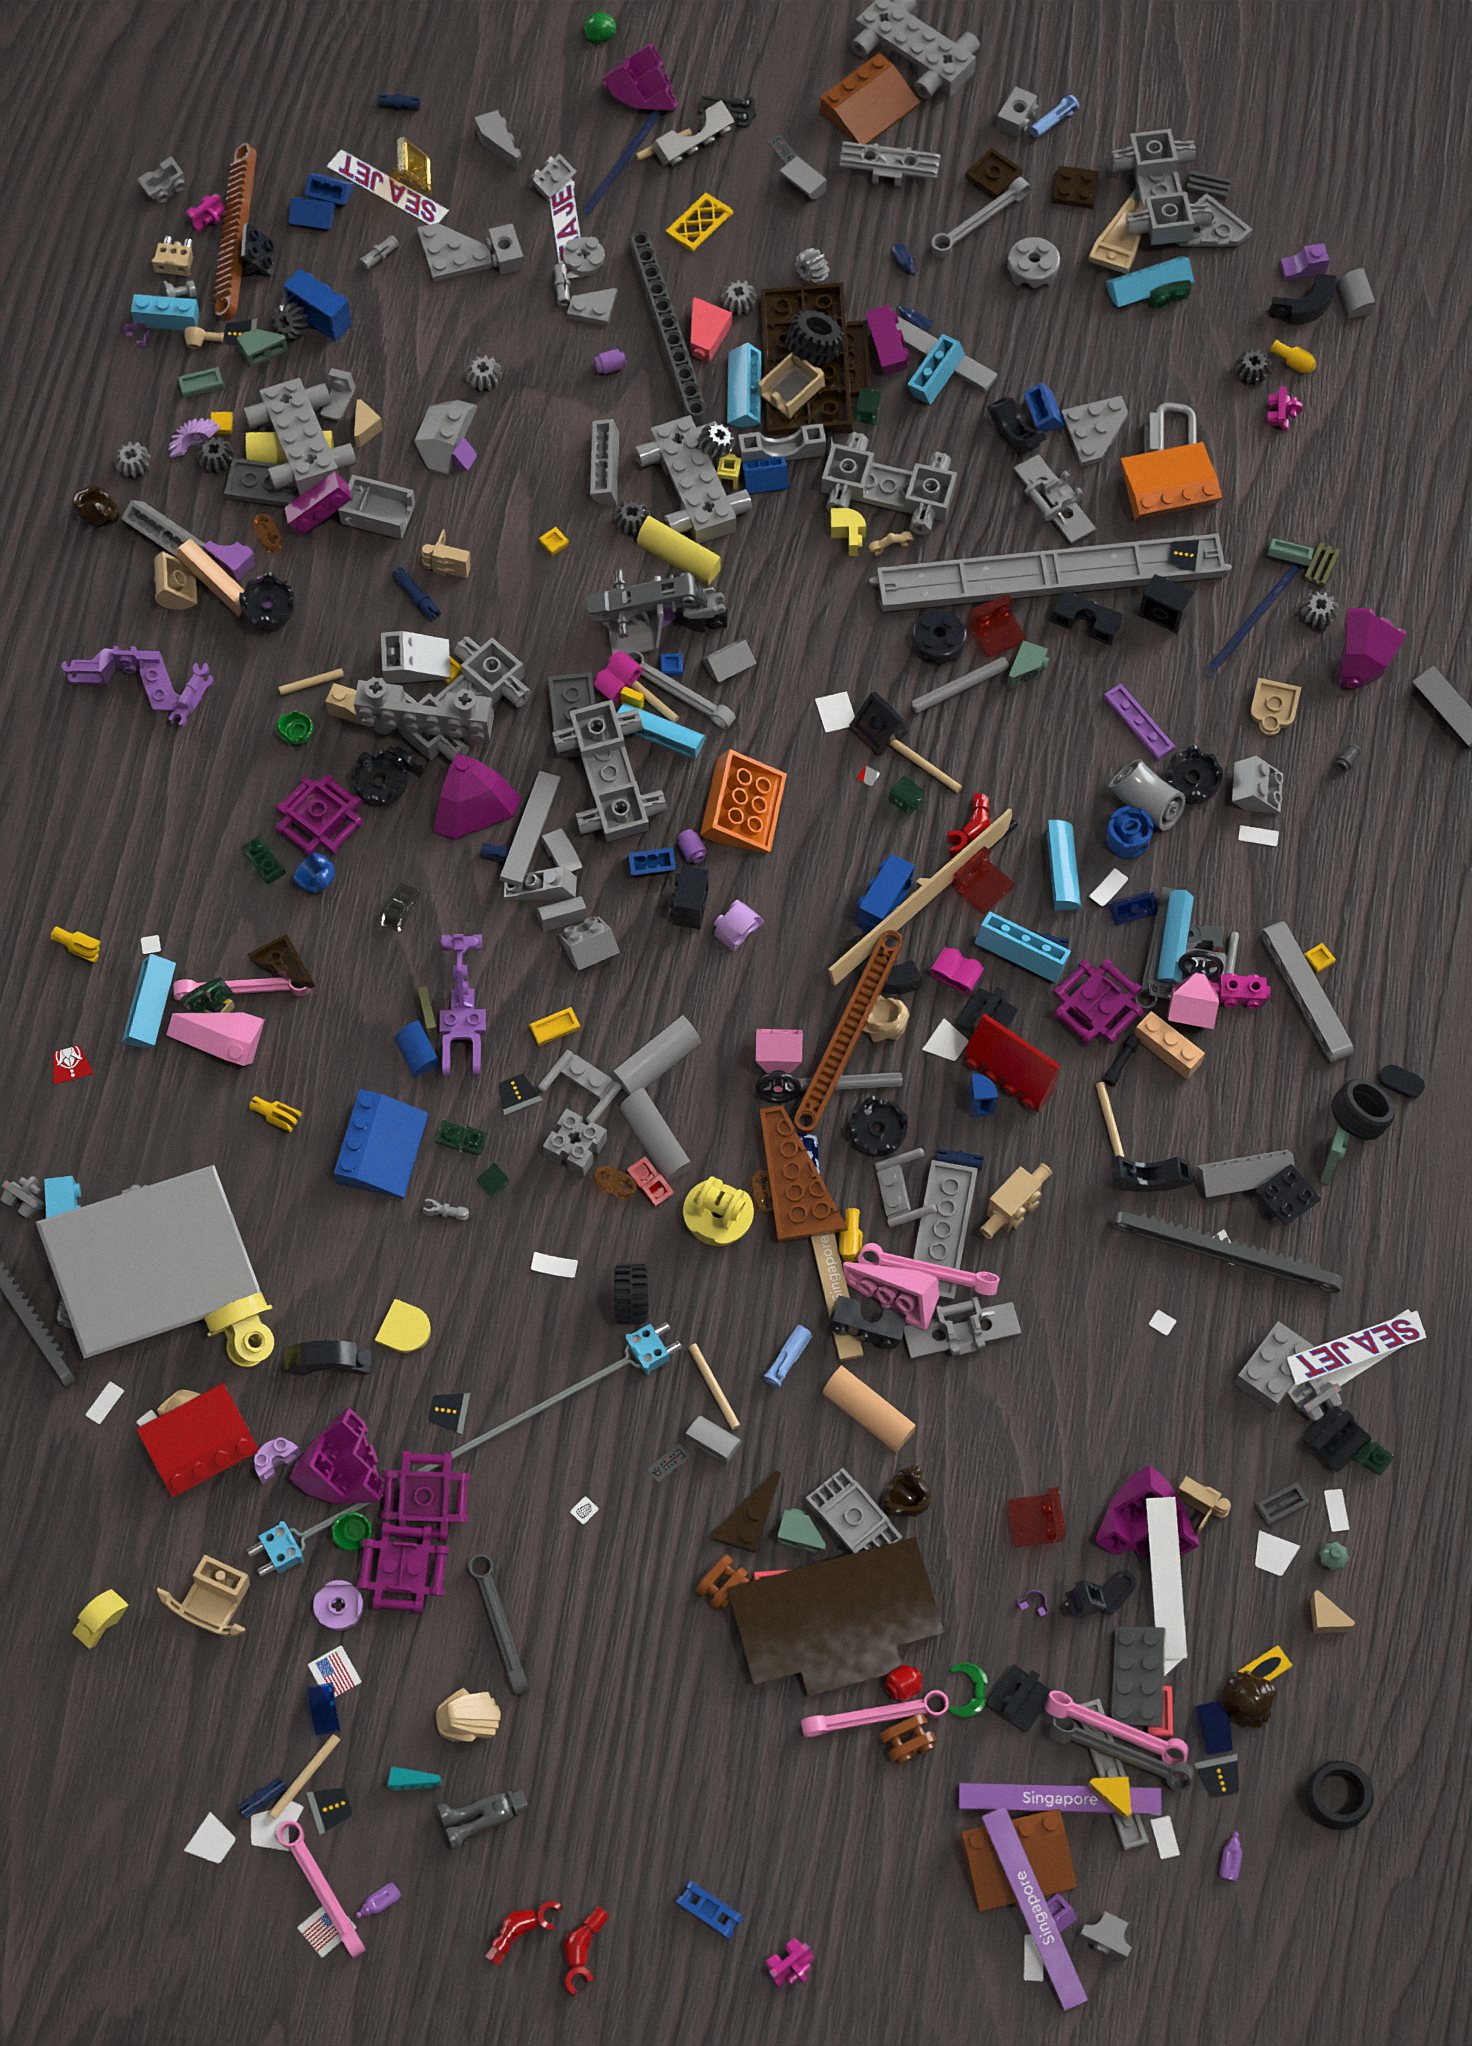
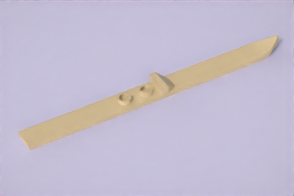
M1007 809L1003 815L930 879L919 878L916 881L918 890L913 892L900 906H897L888 917L828 969L831 983L834 986L837 985L873 953L883 932L887 930L897 931L1001 839L1009 829L1012 810Z

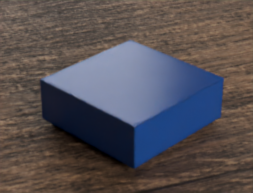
M682 653L660 654L661 672L667 676H683Z

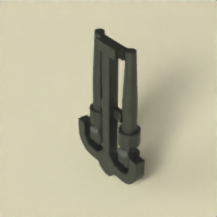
M702 95L698 113L702 114L705 111L704 109L714 105L705 103V100L715 102L722 100L723 103L727 104L726 108L734 121L739 120L737 127L740 128L749 127L752 124V119L757 116L755 100L748 96H744L743 100H740V98L731 99ZM731 104H733V106H737V107H739V106L741 105L743 108H748V109L734 108V107H731Z

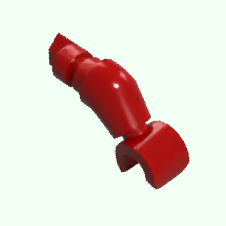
M974 793L973 813L969 822L961 831L954 830L947 833V839L950 844L959 843V845L951 847L949 851L951 859L967 846V842L971 843L990 826V818L988 817L990 803L988 802V796Z
M548 1901L535 1913L534 1910L511 1912L502 1921L501 1925L503 1926L499 1931L500 1936L494 1938L491 1943L492 1948L486 1957L499 1966L511 1948L509 1944L511 1941L515 1942L517 1937L521 1938L524 1933L537 1929V1925L546 1930H554L553 1924L547 1923L544 1920L543 1914L548 1908L559 1911L563 1908L562 1905L555 1901Z
M599 1906L591 1916L587 1915L582 1922V1927L579 1926L575 1931L569 1933L564 1943L567 1966L571 1967V1971L564 1979V1988L567 1994L575 1997L577 1991L572 1985V1978L574 1976L580 1975L584 1977L586 1983L593 1981L592 1974L584 1968V1965H587V1950L590 1947L589 1943L593 1939L592 1934L596 1935L610 1918Z

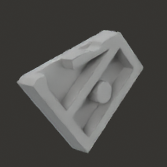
M617 288L572 296L567 318L608 326L618 294Z

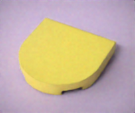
M394 1299L376 1336L375 1343L400 1353H409L422 1348L428 1342L431 1334L429 1319L419 1308Z

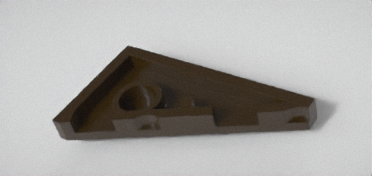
M287 934L248 953L253 963L307 988L315 987L312 978Z
M775 1471L712 1533L711 1540L756 1554L781 1472Z

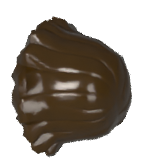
M88 486L73 496L72 504L75 507V511L78 517L86 524L96 527L108 520H119V508H117L113 498L104 489L98 486Z
M918 1466L900 1470L897 1475L893 1476L892 1481L889 1482L884 1497V1510L887 1515L916 1517L928 1509L931 1489L921 1477L922 1471Z
M1250 1671L1236 1672L1233 1677L1226 1681L1227 1685L1223 1690L1224 1696L1221 1699V1702L1224 1704L1223 1709L1229 1713V1719L1234 1723H1238L1243 1727L1260 1728L1263 1722L1267 1723L1271 1717L1270 1710L1273 1707V1700L1276 1696L1275 1685Z

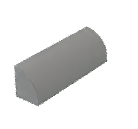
M614 419L593 421L590 495L596 502L610 506H617L619 431Z
M131 500L121 518L175 556L177 555L178 548L190 539L204 551L203 546L205 543L145 502Z
M1433 665L1413 680V683L1469 747H1472V709Z
M682 1015L613 1071L614 1081L618 1082L629 1096L642 1087L645 1089L701 1044L698 1033Z
M642 1087L628 1096L620 1105V1111L665 1181L668 1183L689 1171L690 1160L644 1088Z
M1286 1149L1198 1165L1197 1170L1205 1197L1259 1188L1287 1166L1292 1164L1295 1167L1293 1153Z

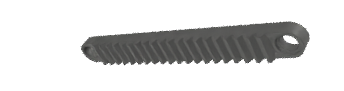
M1116 1212L1112 1222V1226L1122 1232L1326 1292L1338 1293L1341 1291L1343 1278L1335 1273L1321 1270L1320 1264L1312 1267L1311 1262L1308 1261L1304 1265L1301 1259H1298L1296 1262L1293 1261L1292 1256L1284 1259L1282 1253L1275 1256L1272 1250L1267 1254L1265 1248H1262L1260 1251L1256 1250L1255 1245L1247 1248L1245 1242L1241 1246L1238 1245L1237 1240L1229 1243L1228 1237L1220 1240L1217 1234L1212 1238L1210 1232L1202 1235L1200 1229L1193 1232L1190 1226L1186 1230L1183 1229L1182 1224L1174 1227L1173 1221L1165 1224L1162 1218L1157 1222L1155 1216L1147 1219L1146 1213L1137 1216L1126 1212Z
M0 1257L1 1291L64 1386L68 1387L76 1382L66 1365L67 1357Z

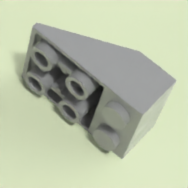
M405 631L381 633L382 672L386 684L451 679L449 639Z

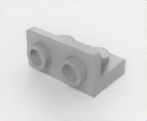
M560 154L555 158L549 157L543 164L545 168L541 172L537 169L529 177L532 181L527 186L530 189L534 186L547 200L576 173V170Z

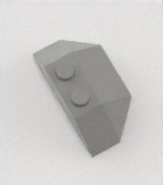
M453 400L429 406L415 438V444L429 471L446 476L449 475L453 465L452 453L459 441L465 437L477 410V405Z

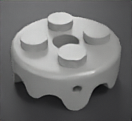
M1037 237L1025 238L1015 243L1011 248L1007 268L1012 275L1014 284L1017 286L1023 282L1030 284L1032 288H1038L1045 283L1052 285L1059 270L1060 256L1058 250L1051 242ZM1035 257L1039 259V262L1033 263L1029 259Z

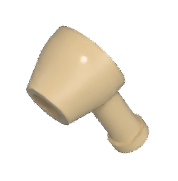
M187 327L184 329V338L188 348L199 349L204 340L223 343L224 333L205 332V330L199 327Z

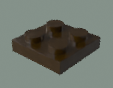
M990 148L965 173V178L997 199L1010 187L1013 181L1023 174V169L993 148Z
M1059 165L1053 203L1093 209L1099 171Z

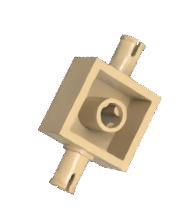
M1041 1163L1030 1174L1020 1166L990 1198L987 1216L990 1219L980 1228L981 1233L988 1239H991L1000 1228H1003L1007 1233L1013 1227L1017 1229L1025 1219L1023 1216L1028 1211L1032 1213L1039 1205L1038 1199L1042 1195L1040 1193L1042 1183L1052 1174L1050 1168Z

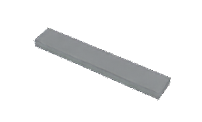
M897 316L899 323L896 324L897 330H902L905 340L902 344L926 358L938 339ZM966 355L953 372L954 375L985 393L997 379L998 375Z
M539 771L500 875V881L522 887L559 786L560 776Z
M1100 1699L1079 1704L1105 1716ZM1080 1722L1083 1730L1114 1742L1111 1734ZM1089 1748L1099 1778L1126 1777L1121 1760ZM1112 1814L1124 1851L1149 1843L1140 1815L1131 1814L1128 1821H1126L1119 1814Z

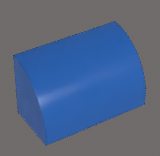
M313 173L308 175L305 195L345 205L351 197L355 183Z
M293 197L290 204L289 223L330 229L334 219L336 203Z
M1041 382L1023 392L1036 428L1042 431H1052L1065 426L1053 392Z
M784 456L742 461L745 490L749 494L789 488L787 464Z
M673 847L628 853L631 876L676 870Z
M419 1020L410 1023L398 1032L395 1041L414 1078L439 1067L438 1058Z
M972 1073L968 1091L971 1116L995 1115L998 1094L994 1083L984 1075Z

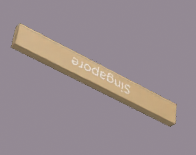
M834 1233L810 1237L829 1318L833 1303L838 1295L850 1298ZM833 1331L840 1361L863 1357L861 1342L856 1337L838 1335Z

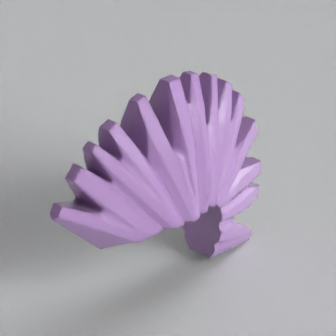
M203 418L198 422L197 419H193L192 422L191 420L188 421V426L184 423V427L180 426V430H176L179 435L171 437L175 441L169 444V451H172L170 458L184 455L191 444L203 443L204 439L209 441L221 427L217 426V423L213 420L207 419L204 421Z

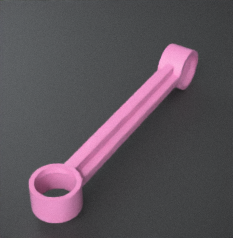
M286 977L196 983L193 980L185 979L178 980L173 984L174 999L178 1001H192L197 996L291 991L296 996H304L311 989L307 987L295 988L291 985L293 981Z
M874 1243L865 1244L861 1248L858 1261L861 1264L918 1270L937 1277L938 1280L973 1287L976 1292L983 1295H994L997 1293L999 1277L990 1272H978L975 1274L884 1253L882 1248ZM866 1251H873L878 1255L879 1260L873 1263L868 1262L862 1254Z
M934 1690L929 1692L925 1699L826 1717L823 1715L812 1716L801 1720L803 1736L814 1737L825 1734L828 1731L911 1717L921 1713L931 1718H940L946 1713L949 1700L943 1692ZM933 1696L941 1698L944 1701L943 1711H931L927 1706L928 1699Z
M1051 1691L1044 1708L1055 1717L1065 1718L1068 1716L1161 1755L1163 1762L1172 1765L1175 1762L1186 1763L1188 1746L1180 1739L1173 1738L1166 1742L1073 1703L1071 1697L1060 1691ZM1177 1748L1183 1752L1184 1756L1178 1759L1172 1758L1167 1754V1750Z
M295 1821L282 1823L277 1832L281 1845L291 1850L352 1958L357 1957L365 1952L366 1949L303 1841V1829ZM291 1826L297 1827L300 1830L298 1840L293 1843L284 1842L282 1839L284 1830Z

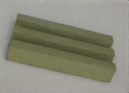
M1320 542L1304 580L1324 588L1340 550L1337 548L1333 550L1329 545L1325 547L1324 543ZM1321 552H1324L1325 554L1314 578L1310 577ZM1328 556H1333L1322 581L1318 580Z
M426 986L420 987L418 991L428 1037H436L437 1029L428 989Z

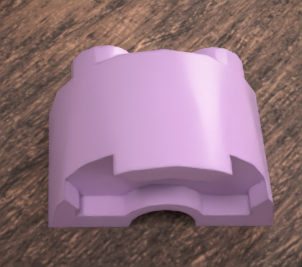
M736 900L731 904L725 916L720 915L715 920L714 926H716L714 936L734 952L751 932H754L764 923V920L745 903Z
M277 1438L265 1443L258 1450L254 1457L255 1470L262 1485L276 1475L275 1468L277 1465L286 1464L288 1466L301 1456L299 1448L294 1443L285 1438Z

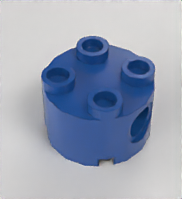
M1133 806L1119 808L1112 814L1107 828L1106 841L1109 848L1121 859L1126 860L1140 856L1150 846L1153 834V821L1150 815L1143 809H1133Z

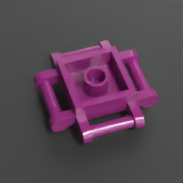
M329 774L320 782H313L304 776L300 780L301 784L282 803L279 802L274 807L281 816L285 817L277 825L276 831L280 835L284 834L299 845L308 856L316 853L320 845H323L328 852L334 855L339 850L338 847L356 828H360L364 824V821L353 812L361 806L363 800L358 796H353L337 784ZM328 788L335 792L338 796H336L334 793L328 790ZM346 818L350 820L349 824L331 841L330 839L343 826V821ZM294 823L311 836L313 840L309 843L292 830L290 825Z
M1108 958L1097 970L1088 961L1083 959L1078 964L1079 967L1060 986H1056L1052 990L1054 996L1063 1003L1054 1012L1053 1016L1065 1022L1083 1038L1082 1041L1087 1045L1097 1036H1102L1110 1044H1114L1118 1039L1117 1036L1136 1017H1140L1144 1013V1010L1132 1001L1141 992L1142 987L1128 979L1113 966V962ZM1106 973L1110 974L1129 992L1124 995L1121 989L1104 975ZM1084 974H1087L1089 976L1088 980L1069 997L1066 992ZM1128 1009L1129 1012L1111 1030H1108L1111 1024ZM1069 1011V1012H1070L1073 1016H1075L1081 1023H1083L1088 1029H1090V1031H1088L1086 1028H1084L1079 1022H1077V1021H1076L1072 1016H1070L1067 1012Z
M403 1451L402 1470H383L385 1491L384 1511H381V1519L399 1520V1526L408 1527V1520L441 1522L440 1528H432V1538L448 1541L449 1522H468L466 1505L467 1484L470 1480V1473L451 1472L452 1453L434 1455L411 1454V1451ZM410 1464L443 1465V1472L410 1471ZM395 1478H400L399 1512H393ZM451 1480H458L456 1514H449ZM399 1536V1539H407L408 1536Z
M383 1522L381 1541L362 1539L363 1555L360 1579L357 1581L356 1589L375 1591L373 1610L387 1608L410 1610L416 1614H422L426 1596L444 1597L445 1589L442 1586L446 1555H449V1547L431 1545L432 1526L417 1528L394 1526L391 1523ZM390 1535L423 1538V1544L390 1542ZM373 1549L380 1550L376 1582L369 1581ZM432 1554L436 1555L433 1587H427L430 1556ZM383 1594L416 1596V1601L383 1598Z

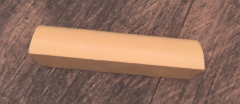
M192 539L183 543L178 548L176 557L240 617L243 613L240 607L239 593H243L244 589Z
M842 1365L830 1378L822 1394L895 1453L898 1452L915 1431L916 1425Z

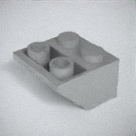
M1257 756L1235 762L1232 802L1245 811L1281 813L1283 773Z
M599 916L589 917L584 920V923L577 926H568L563 932L558 934L572 964L578 970L620 953L612 929Z

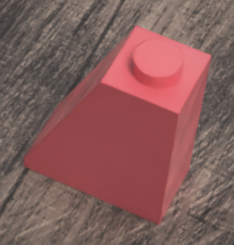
M696 297L693 299L691 355L699 360H705L710 363L732 326L731 312Z

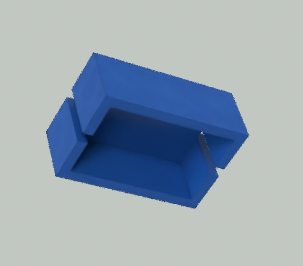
M299 269L283 285L285 297H287L286 303H297L298 307H302L303 314L308 315L305 321L336 342L352 326L346 297L332 291L327 284L317 281L312 274L305 273Z
M890 854L887 861L883 860L878 868L880 873L877 878L873 877L867 887L868 893L866 896L862 895L857 903V908H859L856 913L858 918L857 927L871 932L897 906L902 904L913 885L915 865L893 854Z

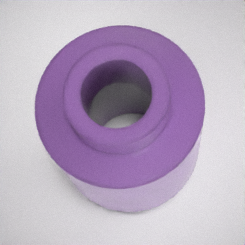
M614 349L598 354L597 357H594V362L598 374H608L622 370L623 365L626 364V359L623 352Z
M688 829L678 835V845L689 863L696 864L705 859L707 849L696 832Z

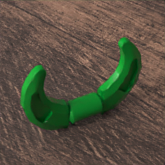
M968 1662L959 1663L953 1666L950 1671L952 1673L963 1672L970 1676L973 1683H976L975 1699H972L964 1707L957 1708L949 1705L948 1710L958 1717H973L981 1712L987 1700L984 1699L985 1684H988L984 1671L977 1665Z

